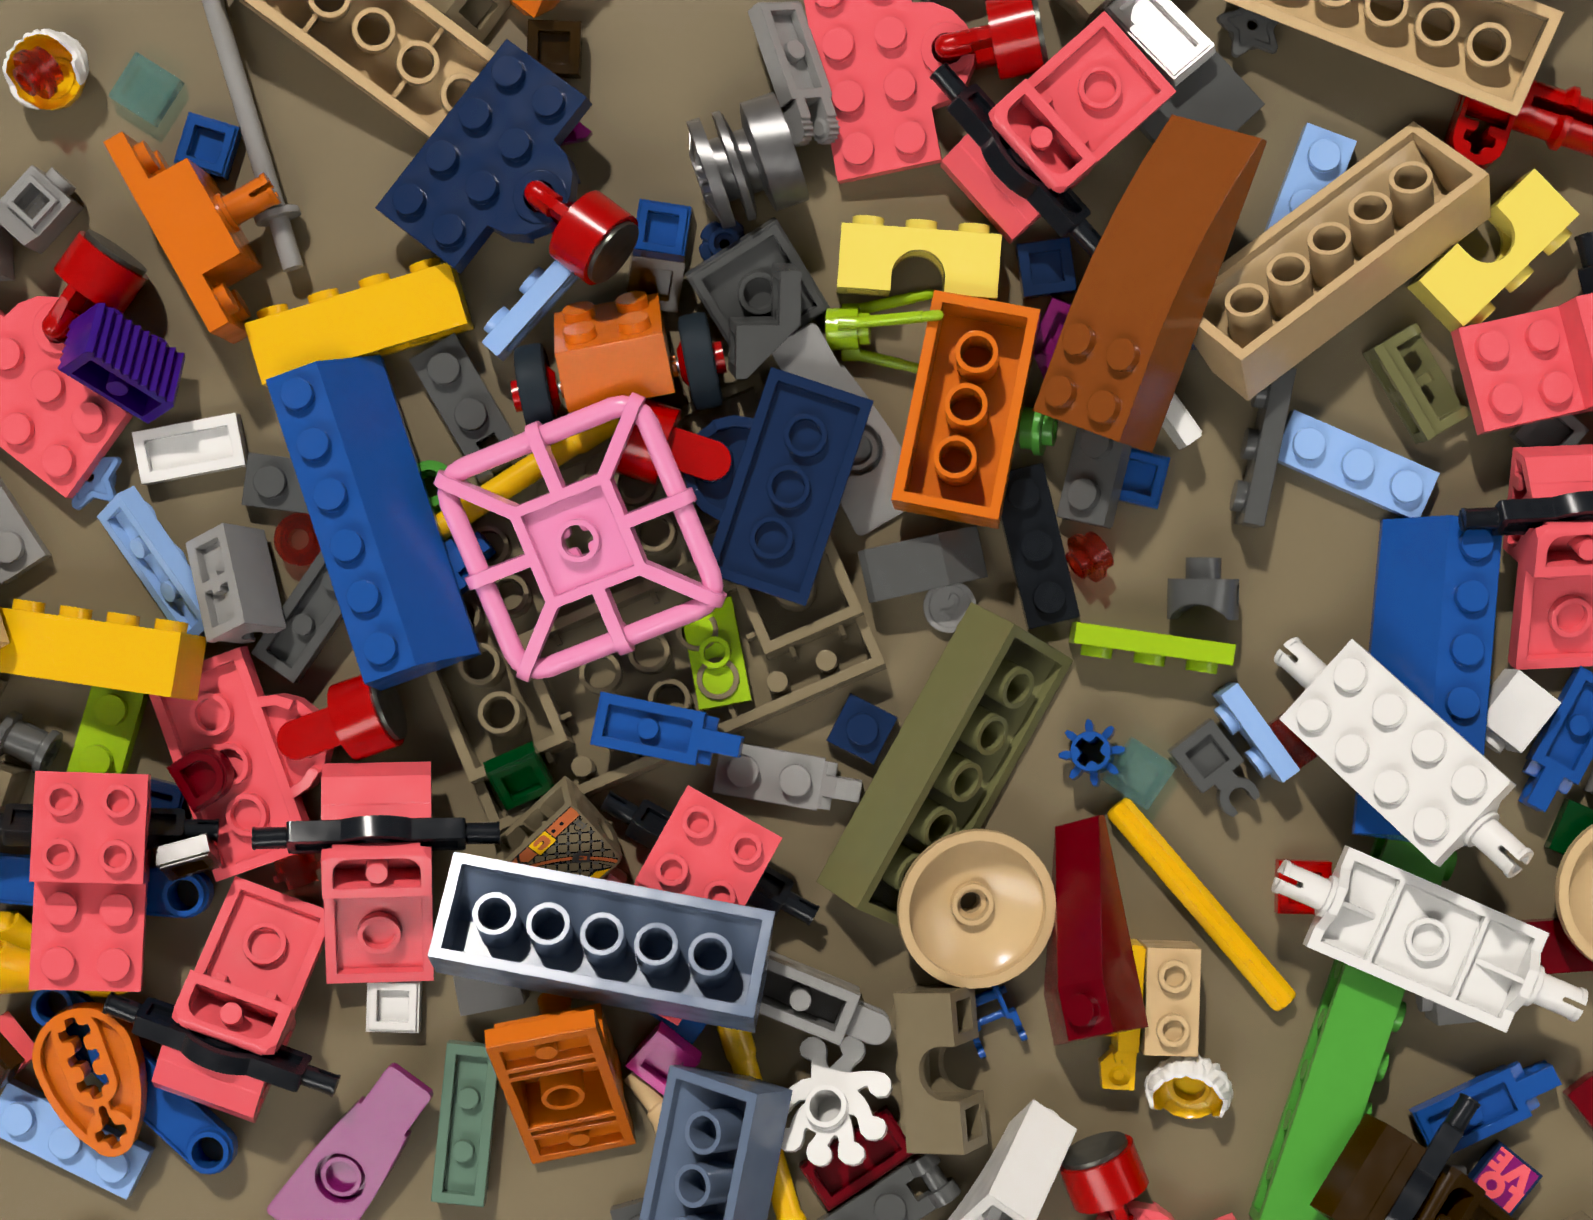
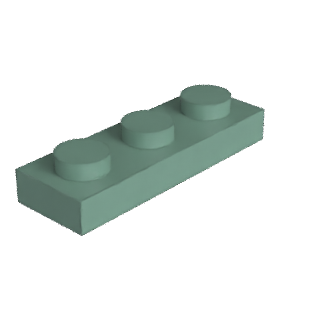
M449 1040L447 1042L431 1202L484 1207L486 1204L498 1078L486 1051L485 1043Z

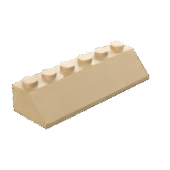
M1223 0L1514 116H1518L1564 14L1560 10L1534 0Z
M1411 122L1222 263L1193 341L1195 347L1211 371L1244 399L1249 401L1491 218L1489 173L1416 122Z

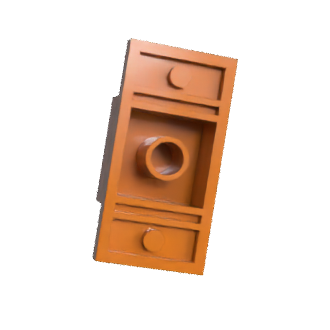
M123 131L104 141L103 143L208 331L232 344L248 337L244 323H246V319L251 317V313L236 289L230 291L228 287L263 268L240 224L272 206L282 203L278 193L273 191L274 186L270 179L263 172L259 177L223 196L213 177L188 158L169 167L158 150L152 152L144 140L138 143Z
M542 993L537 998L540 1015L496 1023L494 1028L484 1030L486 1051L532 1164L636 1144L634 1124L624 1098L621 1062L600 1003L571 1009V998Z

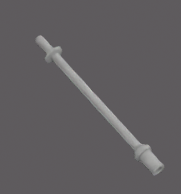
M201 0L254 176L257 178L264 172L274 186L273 191L278 193L282 202L254 217L255 224L258 227L270 226L283 272L300 269L304 265L290 220L300 216L301 211L298 205L285 204L224 0Z

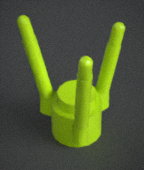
M933 289L909 292L863 303L842 304V308H827L825 318L826 341L831 350H841L842 361H862L917 373L919 363L863 350L861 345L871 344V327L939 321L943 319L944 313L941 310H922L870 315L873 312L930 300L933 298Z

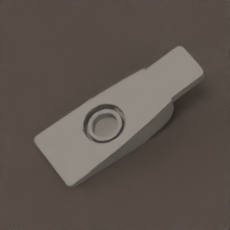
M809 323L793 332L772 353L780 370L869 399L845 366H840L819 327L814 323ZM874 405L872 406L840 502L855 533L860 536L869 533L905 512L895 510L891 501L902 447Z

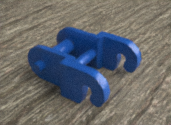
M998 985L992 986V989L975 995L976 1007L994 999H998L1001 1006L1000 1010L977 1019L978 1032L981 1030V1026L1005 1016L1006 1019L1013 1020L1021 1041L1028 1040L1015 1007L1007 1009L1002 994L1007 993L1005 985L998 987ZM979 1037L973 1039L980 1059L987 1057Z

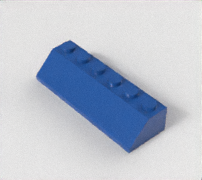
M381 355L315 361L266 379L364 684L382 691L481 655L383 357Z
M1453 515L1383 519L1380 521L1368 652L1484 755L1502 536H1493L1492 529L1461 531L1458 516ZM1355 792L1352 834L1410 842L1358 792Z

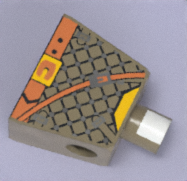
M566 776L559 780L500 835V845L495 844L497 860L626 883L627 880L626 873L617 867L622 859V853L614 828Z

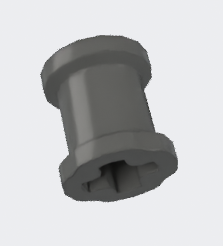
M15 710L11 711L0 725V756L8 754L31 765L33 773L35 771H47L60 750L63 733L57 730L47 732L24 721L21 713Z

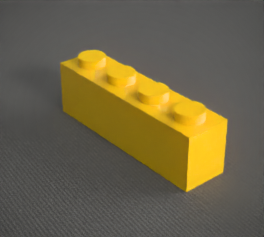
M430 258L410 265V273L390 279L389 273L376 274L359 280L360 288L339 294L338 288L326 289L309 295L307 297L309 304L289 309L287 304H277L258 310L256 312L258 319L246 322L244 326L262 385L268 387L266 379L315 361L381 355L383 357L446 338L453 333L460 334L473 330L474 326L457 271L447 263L441 264L440 258Z
M13 599L12 609L0 607V614L10 642L0 649L1 673L195 701L198 699L207 641L204 636L187 634L188 623L155 618L154 629L139 627L140 616L107 612L106 622L91 620L93 610L60 605L59 615L45 614L46 603Z

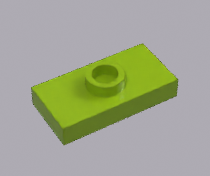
M732 596L726 597L722 608H715L713 612L704 618L683 626L686 642L693 646H700L699 651L688 649L699 711L752 702ZM711 617H714L717 621L718 636H712L713 626L709 620ZM714 643L711 647H709L708 649H706V647H707L709 644ZM715 657L723 658L721 661L717 663H712L708 661L709 659ZM731 661L739 673V684L736 691L728 698L722 700L706 697L697 685V673L701 665L707 666L702 676L705 689L713 694H723L731 688L734 681L733 672L726 665Z

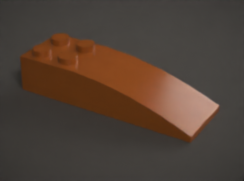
M1171 115L1119 201L1091 257L1070 306L1033 411L1150 453L1153 452L1265 149L1266 140Z

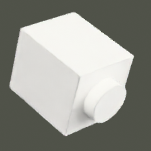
M1504 669L1489 689L1485 745L1499 754L1504 748L1507 751L1523 753L1561 702L1518 669Z

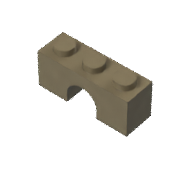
M917 984L893 993L894 1003L891 1009V1021L896 1030L898 1045L896 1076L901 1083L903 1102L900 1126L902 1133L906 1136L907 1153L966 1155L988 1144L984 1090H965L956 1086L948 1078L943 1064L944 1053L947 1047H956L979 1037L975 989L961 988L949 984Z

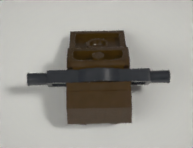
M1463 1093L1459 1094L1457 1101L1427 1148L1391 1125L1366 1113L1310 1203L1312 1208L1328 1220H1515L1485 1196L1486 1191L1455 1167H1450L1446 1164L1476 1110L1481 1106L1477 1101Z

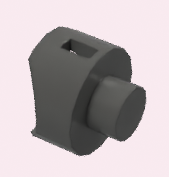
M1186 557L1185 579L1168 578L1167 619H1179L1183 613L1197 605H1205L1223 614L1227 620H1239V579H1221L1222 558Z

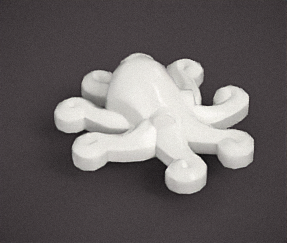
M814 1036L805 1039L801 1043L800 1053L802 1057L812 1061L811 1078L802 1079L789 1088L793 1091L788 1114L800 1102L805 1103L797 1109L790 1128H785L781 1149L785 1152H797L804 1144L805 1134L808 1129L816 1133L807 1147L808 1160L815 1166L822 1168L831 1163L833 1152L829 1146L837 1138L839 1141L838 1158L845 1165L855 1167L862 1164L865 1160V1149L855 1142L852 1116L857 1118L860 1133L868 1141L882 1140L888 1130L885 1120L873 1116L869 1104L859 1092L864 1088H868L870 1093L876 1098H888L893 1090L892 1080L885 1073L879 1071L852 1072L853 1068L864 1058L866 1048L861 1040L851 1036L843 1038L840 1045L843 1056L831 1067L828 1066L826 1044L820 1038Z

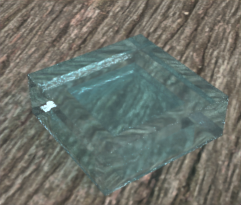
M135 52L108 97L157 128L185 83L143 55Z
M1131 736L1124 745L1127 753L1118 755L1113 762V765L1118 768L1120 775L1116 776L1107 771L1101 780L1142 808L1148 810L1177 766Z

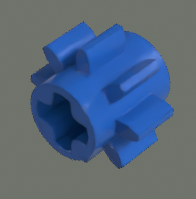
M1086 719V732L1077 736L1074 732L1066 730L1067 738L1072 741L1070 751H1063L1058 755L1060 759L1072 760L1076 765L1070 772L1069 777L1076 780L1083 772L1090 774V781L1093 786L1099 787L1101 773L1108 770L1113 775H1120L1118 768L1113 765L1114 757L1127 753V750L1123 746H1112L1109 742L1116 731L1113 726L1107 727L1100 734L1095 732V725L1092 720ZM1100 740L1103 741L1104 744L1100 749L1101 753L1105 756L1103 762L1098 765L1096 762L1090 761L1084 766L1082 762L1085 754L1080 750L1085 742L1096 745Z

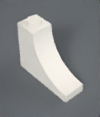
M1033 1099L1009 1122L980 1175L947 1220H1037L1077 1129L1060 1118L1056 1112L1044 1107Z

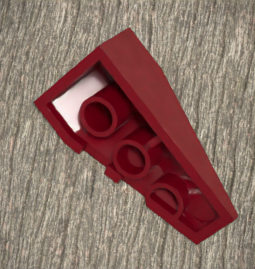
M1098 815L1056 826L1052 866L1056 913L1054 927L1047 942L1044 997L1054 1046L1148 1027L1105 815Z

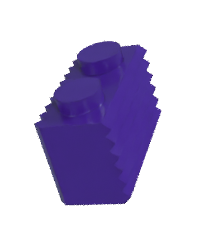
M106 303L95 304L71 322L68 326L70 330L66 334L68 338L64 342L66 346L62 350L64 354L60 358L61 363L57 368L58 370L147 424L174 407L185 362V353L177 352L176 347H169L166 340L159 336L151 335L150 331H143L141 325H133L132 320H126L119 310L106 307Z

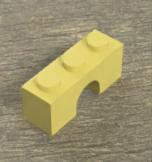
M1534 168L1521 176L1491 205V218L1488 221L1498 231L1501 242L1499 254L1494 262L1485 263L1477 261L1457 243L1435 259L1407 288L1450 332L1465 325L1482 323L1496 309L1490 301L1503 288L1511 293L1526 281L1534 272L1528 264L1542 251L1549 256L1563 245L1572 235L1567 226L1580 214Z
M855 215L852 218V223L842 222L836 293L889 297L891 276L894 268L907 258L921 257L931 261L938 268L942 277V291L996 301L998 297L1002 234L990 233V226L980 223L958 224V231L937 229V222L932 220L908 219L905 221V227L884 226V218Z

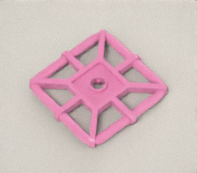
M632 392L630 396L610 397L545 424L535 421L525 425V432L463 456L448 465L445 471L438 470L433 484L438 487L437 496L441 511L469 574L465 577V581L469 590H476L502 654L511 668L517 672L516 678L529 682L531 678L543 679L554 677L615 652L623 656L635 650L634 645L698 621L713 612L715 608H722L727 593L723 591L724 584L721 570L693 505V502L697 500L692 487L686 488L660 422L651 407L645 404L646 397ZM620 418L598 473L566 485L552 453L551 445ZM636 424L667 497L628 512L614 480V474ZM533 452L549 493L518 504L469 483L466 479ZM460 498L510 519L524 554L499 564L488 566ZM673 511L700 575L701 582L648 560L634 526ZM579 525L582 531L589 530L591 532L593 540L588 543L590 552L582 554L578 547L569 548L565 539L572 535L570 526ZM531 568L545 604L528 646L524 650L495 581ZM640 575L693 599L626 625L622 620L609 587ZM592 594L608 633L540 658L560 606Z

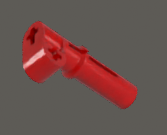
M1533 80L1518 116H1514L1459 94L1443 142L1483 170L1487 169L1501 156L1511 130L1545 141L1547 148L1552 151H1557L1561 146L1593 157V99L1582 96L1581 88L1577 86L1564 90ZM1465 115L1499 126L1497 128L1490 125L1478 137L1477 147L1482 150L1477 154L1470 152L1471 142L1466 139L1478 128L1480 122L1464 117Z

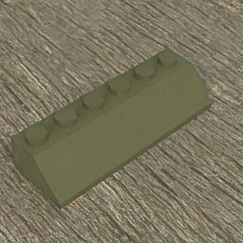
M971 602L816 882L856 909L898 927V894L909 867L918 855L942 837L962 830L981 828L1071 666L1073 659L1014 623Z

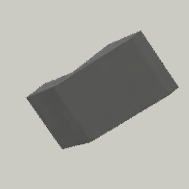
M772 263L771 316L729 317L728 370L735 379H747L801 325L802 271L793 263Z
M977 525L858 551L869 603L988 577Z

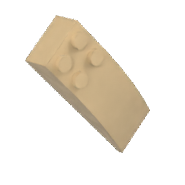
M238 0L301 48L428 139L495 54L425 0Z

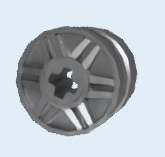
M773 92L740 103L742 129L732 132L720 111L713 112L712 117L718 137L711 140L707 139L700 118L686 122L689 130V157L705 203L718 217L723 230L736 226L729 203L731 201L740 199L746 217L750 221L756 219L754 193L764 190L776 211L809 200L807 185L796 149L780 105Z

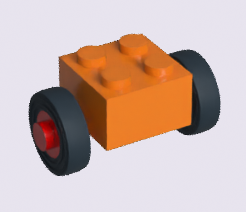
M633 291L618 296L613 302L597 305L589 301L575 302L565 306L562 311L554 313V354L560 382H558L556 372L550 367L548 356L542 343L522 345L514 349L516 380L510 381L515 410L516 412L523 411L526 425L535 421L545 424L560 418L561 393L562 397L565 398L568 413L575 412L610 397L630 396L632 392L646 398L675 393L673 377L679 376L678 371L681 373L682 381L690 387L693 405L696 410L721 406L723 401L719 374L727 373L722 342H712L708 318L705 312L678 317V328L681 341L676 349L678 360H676L675 355L671 356L658 293L647 295L642 291Z

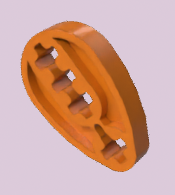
M76 1003L59 1011L40 1030L33 1047V1069L45 1097L58 1117L75 1136L100 1155L106 1157L120 1156L126 1153L138 1139L147 1107L148 1082L140 1039L138 1035L132 1033V1023L103 1014V1003ZM73 1018H75L78 1025L87 1024L90 1028V1031L83 1037V1042L87 1050L97 1049L99 1056L92 1062V1067L96 1075L106 1074L108 1081L102 1086L101 1092H99L96 1084L87 1086L84 1081L91 1073V1067L87 1060L78 1061L75 1057V1054L82 1048V1042L78 1035L69 1036L66 1032V1029L73 1023ZM109 1118L112 1119L115 1125L124 1124L126 1127L125 1132L120 1136V1141H117L114 1134L105 1135L102 1131L109 1122Z

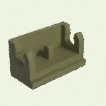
M1417 323L1411 324L1362 353L1415 444L1432 439L1471 415L1466 405H1462L1420 335L1422 331Z

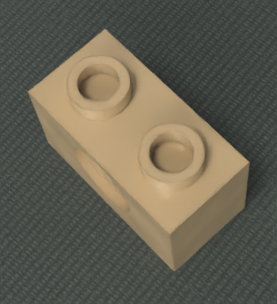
M1139 939V942L1146 948L1143 1003L1148 1027L1141 1028L1139 1049L1144 1055L1198 1057L1201 948L1192 941Z

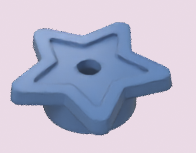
M103 457L92 472L94 479L91 482L86 481L79 492L73 497L72 507L74 509L81 510L93 499L110 502L117 495L114 487L116 484V471L122 462L120 457Z

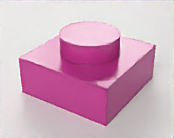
M661 1021L629 1055L626 1067L664 1096L670 1065L696 1067L700 1063L702 1052Z

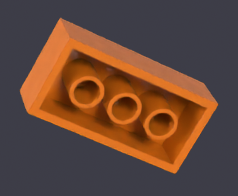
M934 290L930 310H941L944 313V317L939 321L927 322L891 501L895 510L999 529L1040 326L1041 309Z

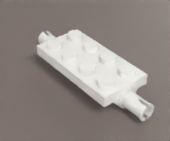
M1298 637L1291 638L1283 644L1298 658V661H1295L1289 654L1286 655L1279 649L1274 657V662L1305 688V691L1279 718L1291 731L1433 864L1440 867L1454 851L1467 845L1468 847L1476 846L1503 871L1507 878H1512L1523 870L1506 852L1509 851L1517 860L1522 861L1526 865L1532 859L1534 852L1498 822L1500 816L1497 810L1501 801L1516 786L1513 781L1353 639L1347 643L1328 665L1308 649Z
M1344 846L1334 872L1328 879L1294 865L1289 860H1284L1277 872L1296 880L1297 884L1293 885L1274 877L1271 889L1273 893L1284 895L1315 909V916L1303 941V945L1507 1033L1515 1013L1523 1005L1529 1006L1533 1003L1566 1017L1569 1021L1576 1022L1582 1015L1583 1010L1564 1002L1563 998L1567 997L1585 1006L1587 1004V989L1576 987L1546 974L1545 968L1540 965L1541 952L1550 933L1349 846Z

